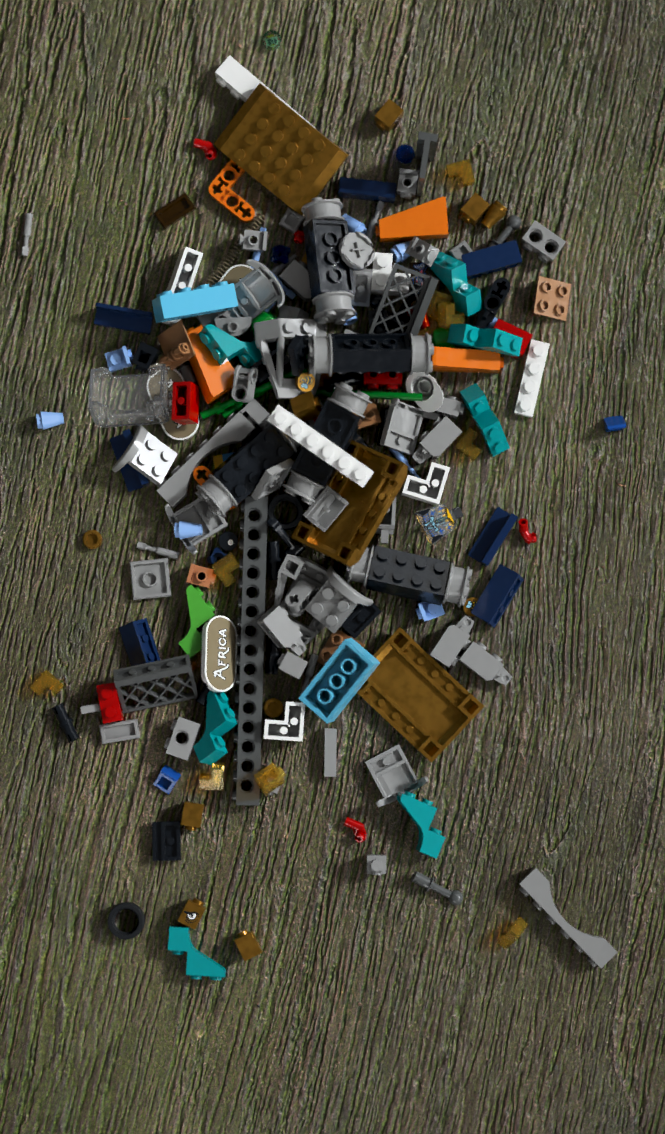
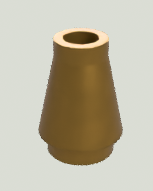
M495 200L494 203L490 204L481 223L490 229L506 215L505 212L508 209Z

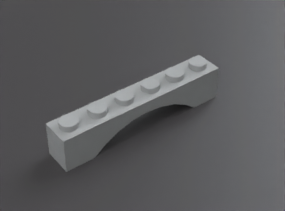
M240 411L237 414L232 413L226 419L227 424L216 428L212 433L214 436L209 441L205 439L199 445L200 449L196 453L192 452L186 457V463L182 467L178 465L171 472L172 476L168 480L165 478L157 486L159 488L156 490L158 494L173 509L187 497L193 471L208 455L222 447L243 443L256 431V428Z
M533 867L518 882L521 886L519 890L526 897L530 895L534 899L532 904L539 911L543 909L548 914L546 918L553 925L557 923L562 928L559 932L566 939L571 937L575 942L573 946L580 953L584 951L589 956L587 961L594 968L597 965L602 968L618 953L602 936L581 932L565 921L553 902L550 882L536 867Z

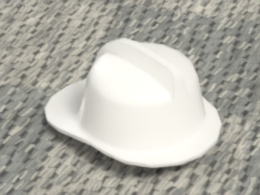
M413 372L412 375L407 377L405 384L407 392L423 394L422 401H415L416 404L423 411H437L443 404L444 397L443 391L435 378L430 374L425 375V372Z

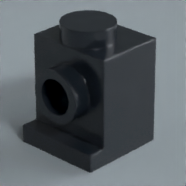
M140 342L131 362L136 365L135 369L146 373L147 370L152 372L162 352L155 347ZM145 357H150L148 362L145 363Z

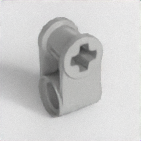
M241 365L235 367L231 396L235 401L249 403L253 400L258 378V369L256 367L251 369L243 368ZM244 389L245 396L241 398L240 393Z
M303 579L298 580L285 598L289 615L293 617L301 616L307 605L319 591V588Z

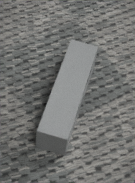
M325 728L324 777H336L337 728Z

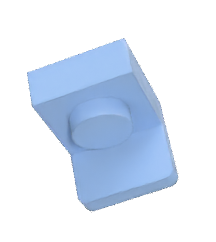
M126 345L122 346L121 349L104 353L110 373L132 366L133 354L131 349L127 350Z
M420 602L417 604L418 608L415 609L418 619H423V622L445 615L442 603L440 606Z

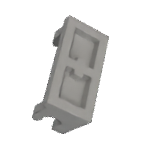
M327 485L316 498L315 503L311 504L303 516L323 532H326L349 502Z

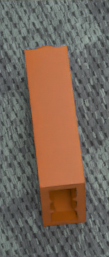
M446 196L379 219L378 226H375L376 237H379L380 243L410 241L414 236L421 240L448 238Z
M200 325L187 330L196 353L195 356L189 359L204 399L207 404H210L232 390L235 369L229 361L220 365L213 358L212 353L202 343L198 335L203 329V326Z
M434 346V355H431L433 372L499 373L500 368L504 367V357H500V353L487 350Z

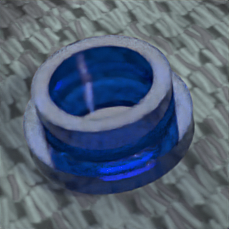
M401 145L397 148L396 158L400 163L407 164L414 159L415 152L411 146Z

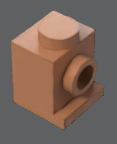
M191 564L186 582L210 589V585L214 586L217 575L214 574V569ZM204 573L206 577L200 580L198 575Z

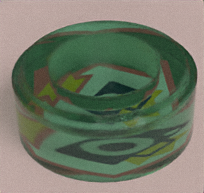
M274 30L267 31L262 38L264 47L271 51L278 49L281 45L280 34Z

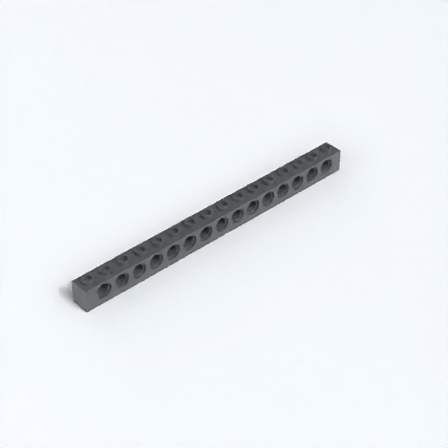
M247 496L245 501L241 502V512H244V520L240 522V531H244V539H240V550H243V558L239 559V570H243V577H239V589H242V596H238V608H242L241 616L238 615L237 624L238 627H241V635H237V646L241 647L240 654H237L236 665L240 666V673H236V685H239V692L235 694V704H239V712H235L238 731H234V743H238V750H234V762H237V770H233V781H237L236 789H233L232 801H236V805L259 806L261 776L258 773L261 771L265 632L256 621L265 614L268 497L255 500L252 496ZM255 511L260 514L257 521L249 519L251 512ZM253 530L259 533V538L254 541L248 538V534ZM253 549L257 550L259 553L258 557L254 560L249 559L248 552ZM250 569H256L258 576L250 579L247 576V572ZM249 588L257 589V596L249 598L247 590ZM249 607L257 609V614L254 617L246 615V610ZM248 626L256 628V634L252 637L246 635L245 631ZM248 645H253L256 648V652L252 656H248L245 653V648ZM248 664L255 666V672L252 675H247L244 671L245 666ZM248 683L253 684L255 687V691L252 694L244 692V686ZM246 703L254 705V711L250 714L245 713L243 710ZM251 722L254 729L251 733L243 731L244 723ZM246 741H250L253 744V750L249 753L242 749V745ZM246 760L250 761L253 765L252 770L249 772H245L242 769V763ZM244 780H249L252 783L250 791H244L241 788V783Z

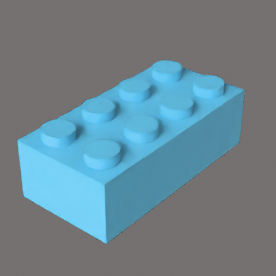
M222 281L211 285L212 287H209V284L193 288V290L190 287L182 288L173 294L172 290L161 292V294L156 295L157 298L151 300L155 321L160 323L229 311L238 306L234 283L228 284L227 281Z
M347 638L341 643L298 699L327 724L334 722L381 662L353 638Z

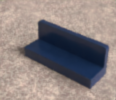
M340 177L338 197L395 203L397 183Z
M516 240L462 255V261L466 263L467 280L522 264Z
M96 303L94 325L151 335L154 319L152 312Z
M130 429L122 431L123 434L110 438L117 461L133 439ZM128 463L120 469L129 492L150 485L148 478Z
M497 507L468 553V556L487 567L518 519V516L513 513L509 514Z
M500 564L471 613L495 628L524 579L518 573Z
M147 618L119 627L131 666L160 660Z

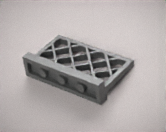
M419 131L415 159H421L417 197H422L427 161H434L438 134Z
M394 263L367 334H375L373 333L375 326L383 322L387 331L385 333H392L401 329V332L407 333V335L409 333L418 335L439 280L433 276ZM397 269L405 272L407 278L397 283L395 273ZM418 276L424 278L422 286L415 289L411 279ZM409 281L412 291L402 295L399 285ZM397 287L400 296L390 301L388 292L390 289ZM414 293L417 299L416 303L408 307L404 297ZM402 299L406 308L395 312L392 303ZM390 305L393 314L383 319L381 310L383 307ZM407 311L410 316L409 321L401 325L397 315ZM395 317L399 326L388 330L385 321Z
M189 654L113 670L114 683L123 714L198 697ZM189 672V676L185 680L178 677L179 674ZM164 677L170 678L167 684L159 681V679ZM174 680L181 683L178 689L170 686ZM145 681L152 682L148 688L140 685V683ZM155 684L163 688L159 693L152 691ZM131 685L133 687L127 692L121 689V686ZM185 686L193 689V692L187 694L181 691ZM136 689L144 692L140 697L133 695ZM166 690L174 693L172 697L168 698L163 696ZM148 694L155 697L153 701L148 702L144 700ZM129 698L137 701L134 705L126 706L125 704Z

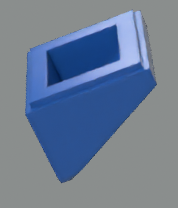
M623 416L604 418L605 432L624 430L626 422Z
M165 765L153 785L169 795L181 774Z

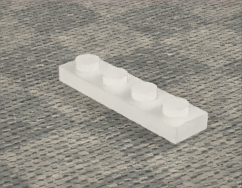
M531 339L514 414L533 417L550 343Z

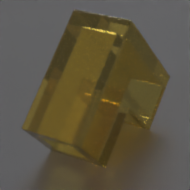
M469 159L446 165L449 179L460 176L463 187L475 184Z
M448 301L438 303V327L448 329L450 324H464V313L455 311V303Z
M469 427L455 448L475 461L482 450L472 444L479 434Z
M232 552L211 565L225 587L236 581L232 571L240 567Z
M46 669L30 688L38 695H41L47 688L58 694L65 685Z
M212 763V774L200 773L199 790L224 791L223 763Z
M519 916L500 936L497 943L506 950L519 939L528 923Z

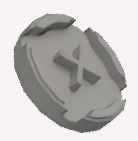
M361 232L347 233L340 240V256L346 265L353 269L360 270L366 268L373 262L375 256L372 241Z

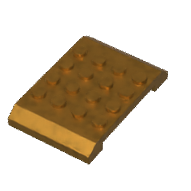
M259 83L214 143L221 152L301 216L304 215L301 210L302 206L311 202L312 198L317 197L349 156L261 83Z
M353 440L346 452L373 470L374 474L365 487L362 488L336 470L329 487L339 493L349 504L326 532H323L306 519L305 523L299 522L291 536L295 541L349 567L361 559L406 480L408 466L405 463Z
M399 627L373 655L381 663L362 685L357 694L432 763L483 709L484 705Z

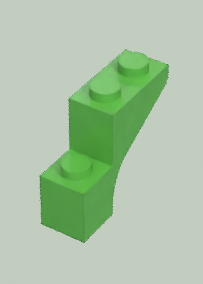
M192 584L186 589L191 626L188 634L179 642L185 653L189 654L190 659L202 651V631L199 632L198 629L208 622L210 618L216 616L213 613L216 610L210 601L205 602L202 598L203 592L198 586L194 588Z

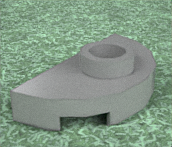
M253 317L214 318L216 327L233 337H237L248 331Z

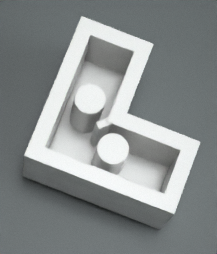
M375 252L371 294H383L392 270L393 253ZM395 273L397 283L407 278L405 273ZM409 281L399 285L402 295L409 292ZM397 287L390 289L388 296H400Z
M432 462L426 480L407 475L402 496L438 506L450 467Z
M286 701L284 721L265 719L264 739L303 742L305 704L302 702Z

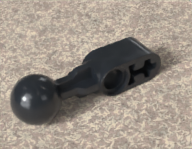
M506 278L495 280L482 304V310L477 313L478 319L472 326L480 329L486 328L487 324L494 320L510 291V282ZM504 284L506 290L503 289L499 296H497L498 286ZM495 300L498 306L491 309L487 306V302Z

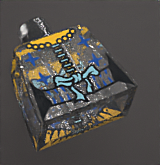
M445 503L415 512L430 546H433L457 528L454 521L463 517L459 506L448 510Z

